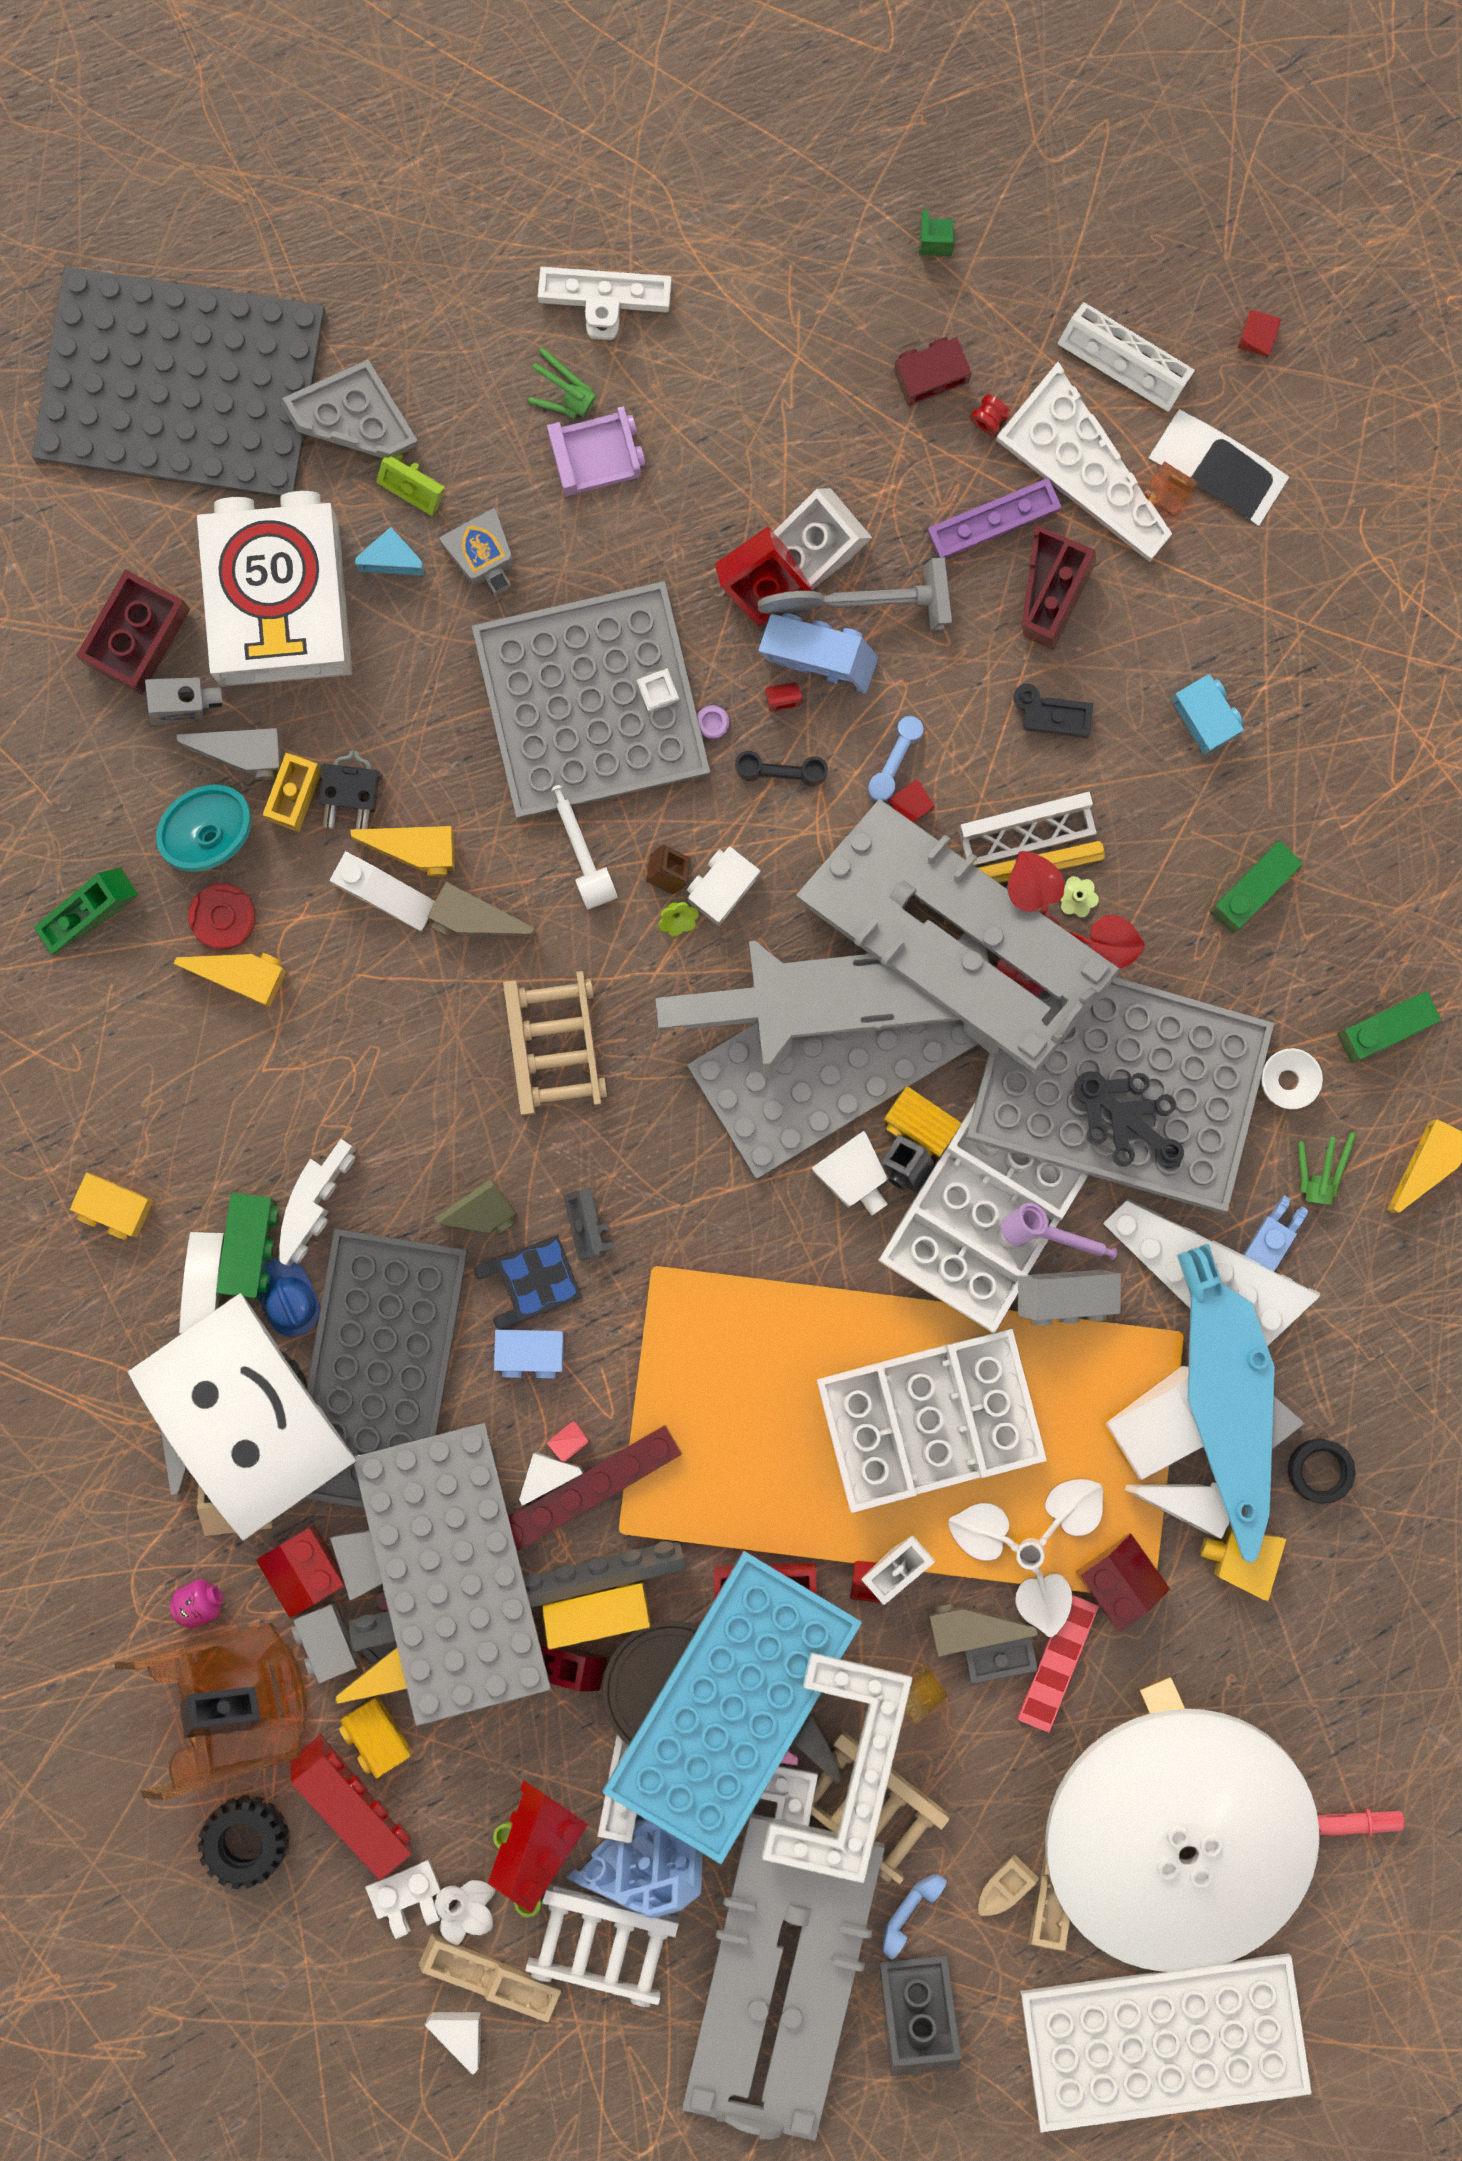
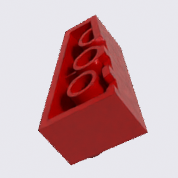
M322 1734L317 1736L290 1759L291 1784L379 1881L412 1854L409 1842L412 1839L410 1834L400 1823L395 1825L383 1803L372 1797L363 1781L357 1775H354Z

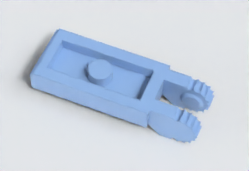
M1285 1195L1278 1201L1270 1216H1266L1243 1254L1273 1272L1296 1237L1297 1233L1295 1232L1309 1211L1301 1206L1296 1210L1287 1227L1277 1221L1287 1210L1291 1200Z

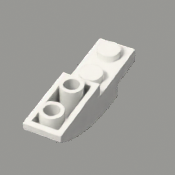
M342 1139L339 1140L322 1166L312 1159L309 1160L292 1191L286 1207L280 1237V1262L286 1266L291 1267L293 1262L296 1264L300 1263L309 1250V1247L306 1246L313 1234L318 1236L328 1223V1219L325 1216L329 1211L318 1203L321 1199L326 1201L331 1196L337 1186L334 1180L340 1172L346 1173L356 1159L353 1155L356 1148Z

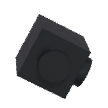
M900 1135L897 1136L881 1160V1164L889 1176L888 1181L901 1190H905L907 1187L917 1193L935 1167L926 1148Z

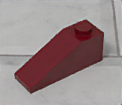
M539 1642L550 1684L578 1692L600 1691L606 1657L564 1646L549 1649L548 1643Z

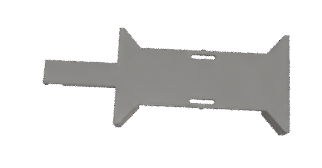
M964 932L958 941L971 951L978 952L989 963L987 948L979 942H974L972 937ZM756 941L749 942L753 988L655 998L659 1032H664L666 1028L684 1027L685 1030L757 1022L764 1079L771 1078L791 1052L792 1038L871 1029L881 1030L882 1028L960 1020L884 964L853 965L860 962L879 961L870 953L782 963ZM883 1017L894 1018L893 1020L877 1021L868 1023L861 1022V1020L863 1019ZM962 1021L963 1031L990 1054H998V1046Z

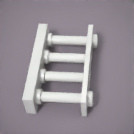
M550 1884L545 1891L543 1904L549 1905L548 1909L551 1910L540 1957L539 1959L529 1957L525 1971L531 1972V1977L540 1981L550 1982L554 1978L631 1998V2003L638 2006L650 2007L651 2003L658 2005L660 1990L652 1989L651 1987L663 1940H666L668 1936H676L679 1917L666 1914L651 1919L610 1899ZM569 1910L582 1913L581 1918L584 1919L572 1968L552 1963L564 1914H568ZM602 1919L615 1922L614 1926L617 1927L605 1976L585 1971L596 1926ZM635 1927L648 1930L647 1934L650 1936L638 1985L618 1980L630 1931H634Z

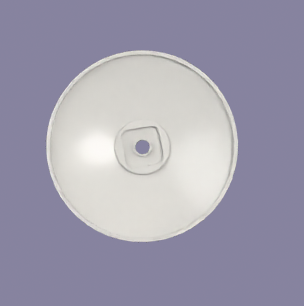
M1173 1709L1150 1713L1117 1726L1095 1741L1074 1762L1058 1787L1051 1804L1045 1836L1046 1861L1052 1885L1063 1910L1075 1927L1096 1947L1110 1956L1140 1968L1161 1972L1226 1964L1247 1955L1264 1944L1287 1923L1299 1907L1313 1878L1319 1849V1824L1314 1800L1303 1775L1292 1758L1270 1736L1255 1726L1230 1715L1202 1709ZM1184 1847H1195L1196 1854L1191 1859L1184 1860L1179 1857V1853Z

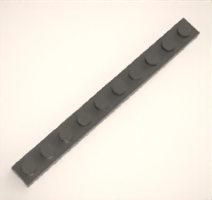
M662 1541L654 1546L637 1550L630 1549L621 1554L605 1558L598 1557L589 1562L572 1566L566 1565L540 1574H529L524 1577L530 1607H535L685 1570L686 1565L680 1542ZM389 1611L374 1615H363L357 1619L349 1620L350 1640L353 1651L396 1641Z

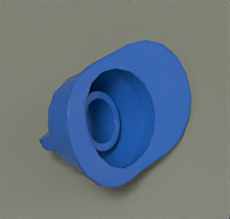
M280 1258L271 1260L266 1264L265 1273H270L267 1293H262L261 1300L259 1299L264 1313L274 1330L282 1335L291 1337L304 1335L313 1329L318 1321L320 1312L318 1299L310 1280L301 1265L293 1262L290 1267L281 1263Z

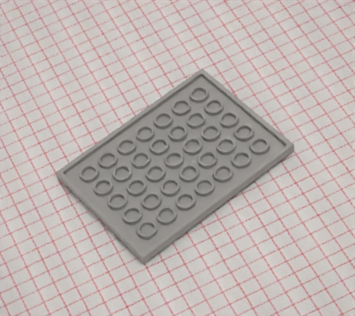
M1115 977L1036 1073H1033L1000 1048L998 1054H988L966 1139L1225 1214L1228 1212L1274 1023ZM1046 990L1037 996L1038 999L1051 1007V1011L1044 1018L1043 1024L1048 1026L1067 1003L1063 998L1058 1000ZM1089 1071L1101 1074L1105 1080L1127 1079L1136 1073L1145 1074L1150 1081V1086L1145 1093L1135 1095L1128 1091L1110 1095L1119 1102L1157 1100L1163 1094L1171 1095L1176 1101V1108L1169 1116H1160L1158 1114L1136 1116L1165 1140L1174 1139L1178 1141L1184 1149L1182 1161L1173 1168L1162 1167L1155 1159V1149L1127 1127L1129 1146L1133 1148L1135 1158L1126 1167L1116 1165L1113 1161L1115 1145L1111 1113L1100 1105L1101 1124L1105 1125L1108 1129V1138L1101 1145H1092L1086 1138V1133L1089 1129L1086 1104L1080 1102L1074 1093V1084L1077 1078ZM1133 1080V1085L1135 1086V1088H1144V1083L1142 1080ZM1089 1082L1086 1084V1089L1089 1092H1097V1086L1094 1083ZM1161 1100V1109L1165 1111L1170 1110V1103L1166 1100ZM1099 1129L1092 1130V1136L1095 1139L1100 1140L1103 1138V1134ZM1166 1147V1154L1172 1158L1176 1157V1150L1173 1147ZM1121 1150L1118 1152L1120 1160H1129V1154L1126 1151Z

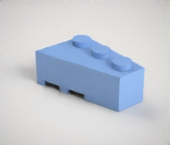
M783 613V616L770 615L758 650L769 662L805 674L810 671L828 676L827 681L837 684L838 679L852 682L857 687L856 691L864 694L867 693L879 658L863 639V635L860 632L849 628H844L843 632L833 630L831 625L814 620L813 624L802 622L800 617L790 613Z

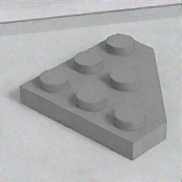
M369 360L283 397L281 400V405L297 432L383 459L390 456L396 457L417 447V438Z

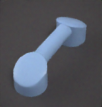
M906 716L899 721L897 726L898 740L882 772L873 776L869 782L868 794L872 800L877 802L880 799L886 802L893 796L895 790L893 778L910 744L918 742L924 731L923 724L918 718Z
M933 1874L917 1882L886 1924L883 1936V1953L893 1960L906 1943L907 1936L899 1930L922 1897L933 1903L943 1891L947 1880L942 1876Z

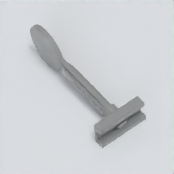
M945 557L931 558L923 566L925 585L914 586L911 589L839 592L827 596L815 591L784 592L759 600L758 611L768 614H783L807 611L825 605L831 607L914 603V605H927L930 631L944 630V624L952 623Z

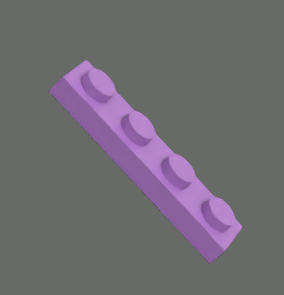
M1047 478L927 528V533L938 558L945 557L946 559L1057 513L1062 507L1050 479Z

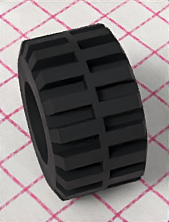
M249 1795L241 1796L236 1800L232 1798L223 1805H220L205 1821V1825L199 1834L201 1841L198 1843V1852H202L203 1855L200 1858L202 1866L207 1864L209 1867L207 1874L211 1878L214 1875L220 1878L219 1884L225 1886L226 1883L232 1884V1889H239L244 1885L246 1889L252 1888L256 1883L261 1884L265 1882L282 1863L286 1856L285 1851L289 1846V1840L286 1838L289 1830L288 1826H284L282 1823L284 1816L281 1812L277 1814L273 1810L275 1805L271 1802L266 1805L262 1803L263 1798L256 1796L254 1799H249ZM234 1824H247L253 1827L259 1833L262 1840L261 1854L252 1860H242L235 1857L226 1845L225 1836L229 1827Z

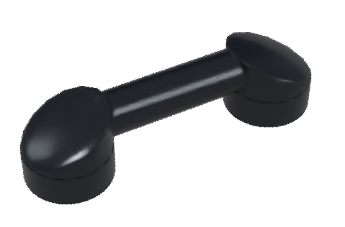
M744 751L737 756L735 762L738 776L746 781H755L760 776L799 779L805 785L814 787L823 783L828 774L827 763L824 759L817 756L807 758L802 766L762 763L757 753Z

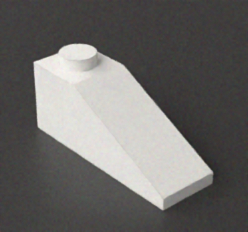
M346 851L329 880L335 887L421 932L429 920L427 916L435 903L431 898Z
M1213 1482L1210 1487L1201 1484H1127L1124 1491L1210 1536L1222 1539L1230 1522L1218 1486Z

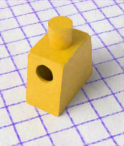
M1227 1529L1223 1542L1208 1537L1204 1538L1200 1557L1217 1561L1214 1575L1263 1600L1269 1601L1286 1539L1277 1535L1264 1534L1258 1558L1254 1562H1246L1242 1558L1233 1529Z

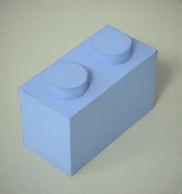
M495 1330L494 1371H502V1377L522 1378V1371H536L535 1378H556V1372H563L564 1331Z

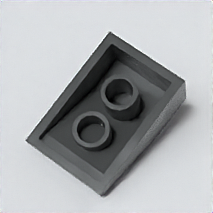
M947 1956L880 1962L890 2076L959 2069L962 2059Z

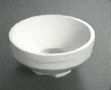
M1294 1048L1284 1049L1272 1055L1266 1061L1261 1075V1086L1266 1097L1273 1104L1284 1109H1299L1309 1105L1318 1096L1323 1082L1322 1071L1315 1058L1303 1050ZM1283 1071H1291L1296 1075L1297 1085L1294 1089L1285 1090L1279 1085L1278 1079Z

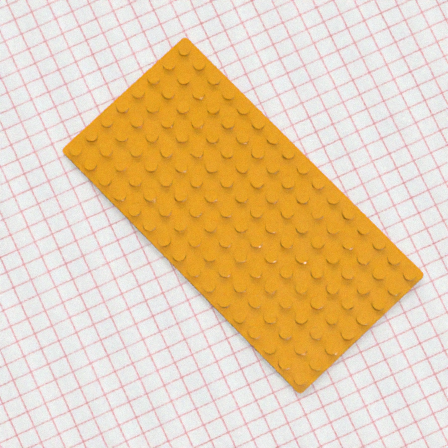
M656 1266L651 1270L629 1446L666 1424L683 1454L624 1488L619 1531L624 1535L855 1563L858 1560L877 1563L891 1548L913 1535L935 1560V1563L924 1572L1022 1584L1027 1579H1037V1576L1032 1570L1025 1569L1018 1563L1017 1552L1013 1551L1006 1543H1003L1001 1555L994 1560L987 1561L972 1557L954 1539L948 1525L950 1517L975 1504H994L1001 1508L1008 1517L1009 1530L1005 1535L1019 1545L1027 1538L1039 1540L1056 1520L1047 1512L1045 1507L1049 1493L1063 1482L1087 1479L1098 1482L1103 1486V1512L1099 1524L1092 1532L1081 1536L1068 1534L1060 1524L1044 1545L1045 1556L1039 1569L1043 1577L1054 1573L1062 1575L1069 1583L1072 1591L1090 1593L1076 1571L1129 1533L1133 1535L1152 1564L1158 1569L1164 1511L1124 1491L1127 1484H1167L1169 1465L1142 1480L1139 1479L1105 1423L1180 1368L1183 1334L1173 1330L1080 1319L1078 1323L1059 1322V1319H1052V1325H1032L1031 1319L1019 1317L1018 1311L1008 1310L995 1332L1013 1329L1047 1461L984 1478H976L916 1494L917 1496L850 1513L816 1379L907 1354L991 1334L992 1332L941 1301Z

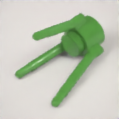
M540 348L539 353L573 384L569 385L547 369L534 363L532 365L534 370L566 391L562 401L567 406L529 397L528 402L542 408L563 413L572 419H575L577 414L584 418L593 405L597 394L593 393L591 387L581 382L546 349Z
M1355 1132L1349 1134L1333 1180L1329 1177L1336 1138L1331 1137L1329 1139L1322 1176L1312 1175L1311 1182L1308 1175L1305 1144L1303 1141L1298 1142L1301 1172L1300 1192L1306 1193L1305 1201L1332 1205L1333 1197H1337L1338 1186L1356 1137Z

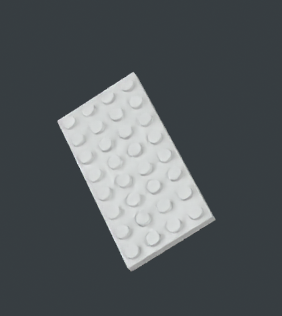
M1289 1953L1236 1960L1226 1964L1187 1970L1158 1971L1020 1991L1039 2129L1041 2132L1311 2094L1292 1957Z

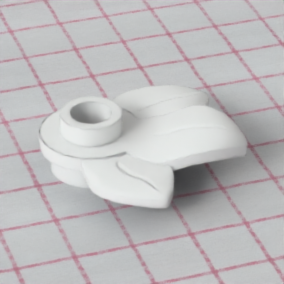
M471 1880L461 1888L458 1886H448L440 1890L435 1899V1910L441 1917L440 1931L443 1937L448 1942L458 1946L465 1937L466 1932L472 1935H482L491 1931L493 1928V1917L485 1905L493 1897L496 1890L480 1880ZM457 1899L456 1906L449 1909L450 1902Z

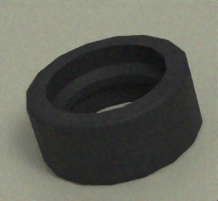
M1326 1439L1308 1440L1299 1445L1290 1456L1288 1464L1289 1481L1294 1490L1304 1499L1320 1504L1334 1503L1345 1497L1353 1487L1356 1476L1354 1460L1348 1450L1339 1443ZM1314 1452H1329L1340 1463V1479L1329 1490H1314L1303 1479V1463Z

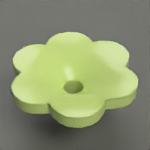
M1075 876L1068 878L1065 884L1064 895L1060 900L1062 902V912L1067 915L1074 913L1080 918L1087 916L1090 908L1095 907L1099 901L1098 895L1094 892V883L1089 879L1081 881ZM1077 893H1080L1082 897L1078 898Z

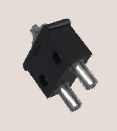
M350 751L349 755L337 758L334 765L325 763L321 765L323 778L319 803L325 805L323 827L328 828V823L329 829L334 828L337 807L358 809L356 829H361V825L362 829H367L369 812L376 810L379 780L383 778V775L378 770H372L370 763L359 756V752ZM354 756L359 763L366 766V769L341 766L339 763L348 761ZM335 788L337 793L333 798H330L328 793L330 789ZM368 792L370 795L369 800L362 802L361 796L363 793Z

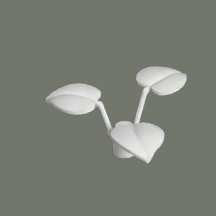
M1069 1480L1059 1484L1049 1493L1045 1507L1047 1512L1056 1520L1039 1540L1027 1538L1019 1545L1005 1535L1009 1530L1008 1517L1001 1508L990 1503L972 1505L950 1517L948 1521L954 1539L972 1557L987 1561L994 1560L1001 1555L1003 1543H1006L1013 1551L1017 1552L1018 1563L1023 1568L1032 1570L1036 1574L1037 1579L1030 1578L1022 1582L1016 1593L1015 1601L1021 1616L1048 1637L1055 1636L1065 1624L1072 1605V1591L1067 1580L1060 1574L1054 1573L1043 1577L1039 1566L1043 1563L1045 1556L1044 1545L1060 1524L1065 1532L1074 1536L1086 1535L1097 1527L1103 1512V1486L1092 1480Z

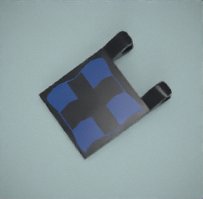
M558 1235L477 1265L474 1268L478 1279H483L500 1272L514 1309L497 1315L493 1319L497 1329L505 1328L582 1298Z

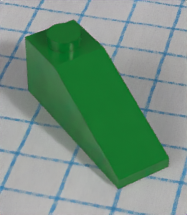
M1279 840L1209 911L1231 933H1234L1265 904L1303 863Z
M121 867L99 872L33 928L50 954L53 955L118 913L139 894Z
M1425 991L1338 1032L1337 1035L1350 1062L1353 1063L1442 1020L1428 991Z

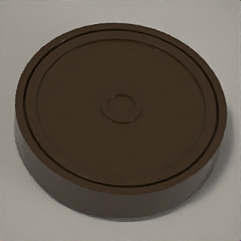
M682 1621L655 1622L650 1624L649 1628L636 1630L630 1634L613 1653L603 1679V1703L611 1726L628 1746L699 1626Z

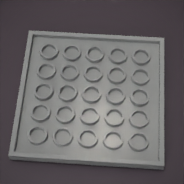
M665 581L472 625L517 819L558 810L556 806L559 803L555 792H551L552 788L557 785L563 786L560 789L564 799H568L571 807L710 775L709 764ZM668 668L679 697V702L648 713L636 680Z

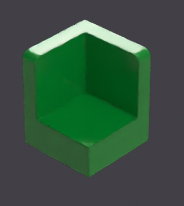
M922 210L919 255L952 256L955 243L953 220L929 219V210Z

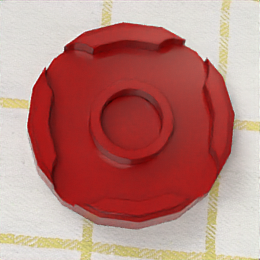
M215 883L207 886V888L194 896L188 909V923L193 934L202 944L216 950H229L241 945L251 935L255 926L256 911L251 899L240 888L228 883Z

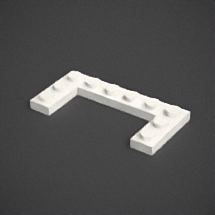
M813 1652L810 1653L803 1682L804 1688L869 1703L837 1838L769 1823L761 1856L763 1860L864 1883L912 1682L911 1676Z
M618 1735L616 1737L609 1778L628 1748V1745ZM779 1765L760 1799L778 1802L775 1819L808 1826L818 1773ZM605 1795L597 1837L631 1843L637 1813Z

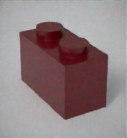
M947 337L937 339L929 344V348L917 352V349L906 351L898 357L899 359L896 360L894 367L895 375L908 406L968 384L972 374L957 337L950 340Z

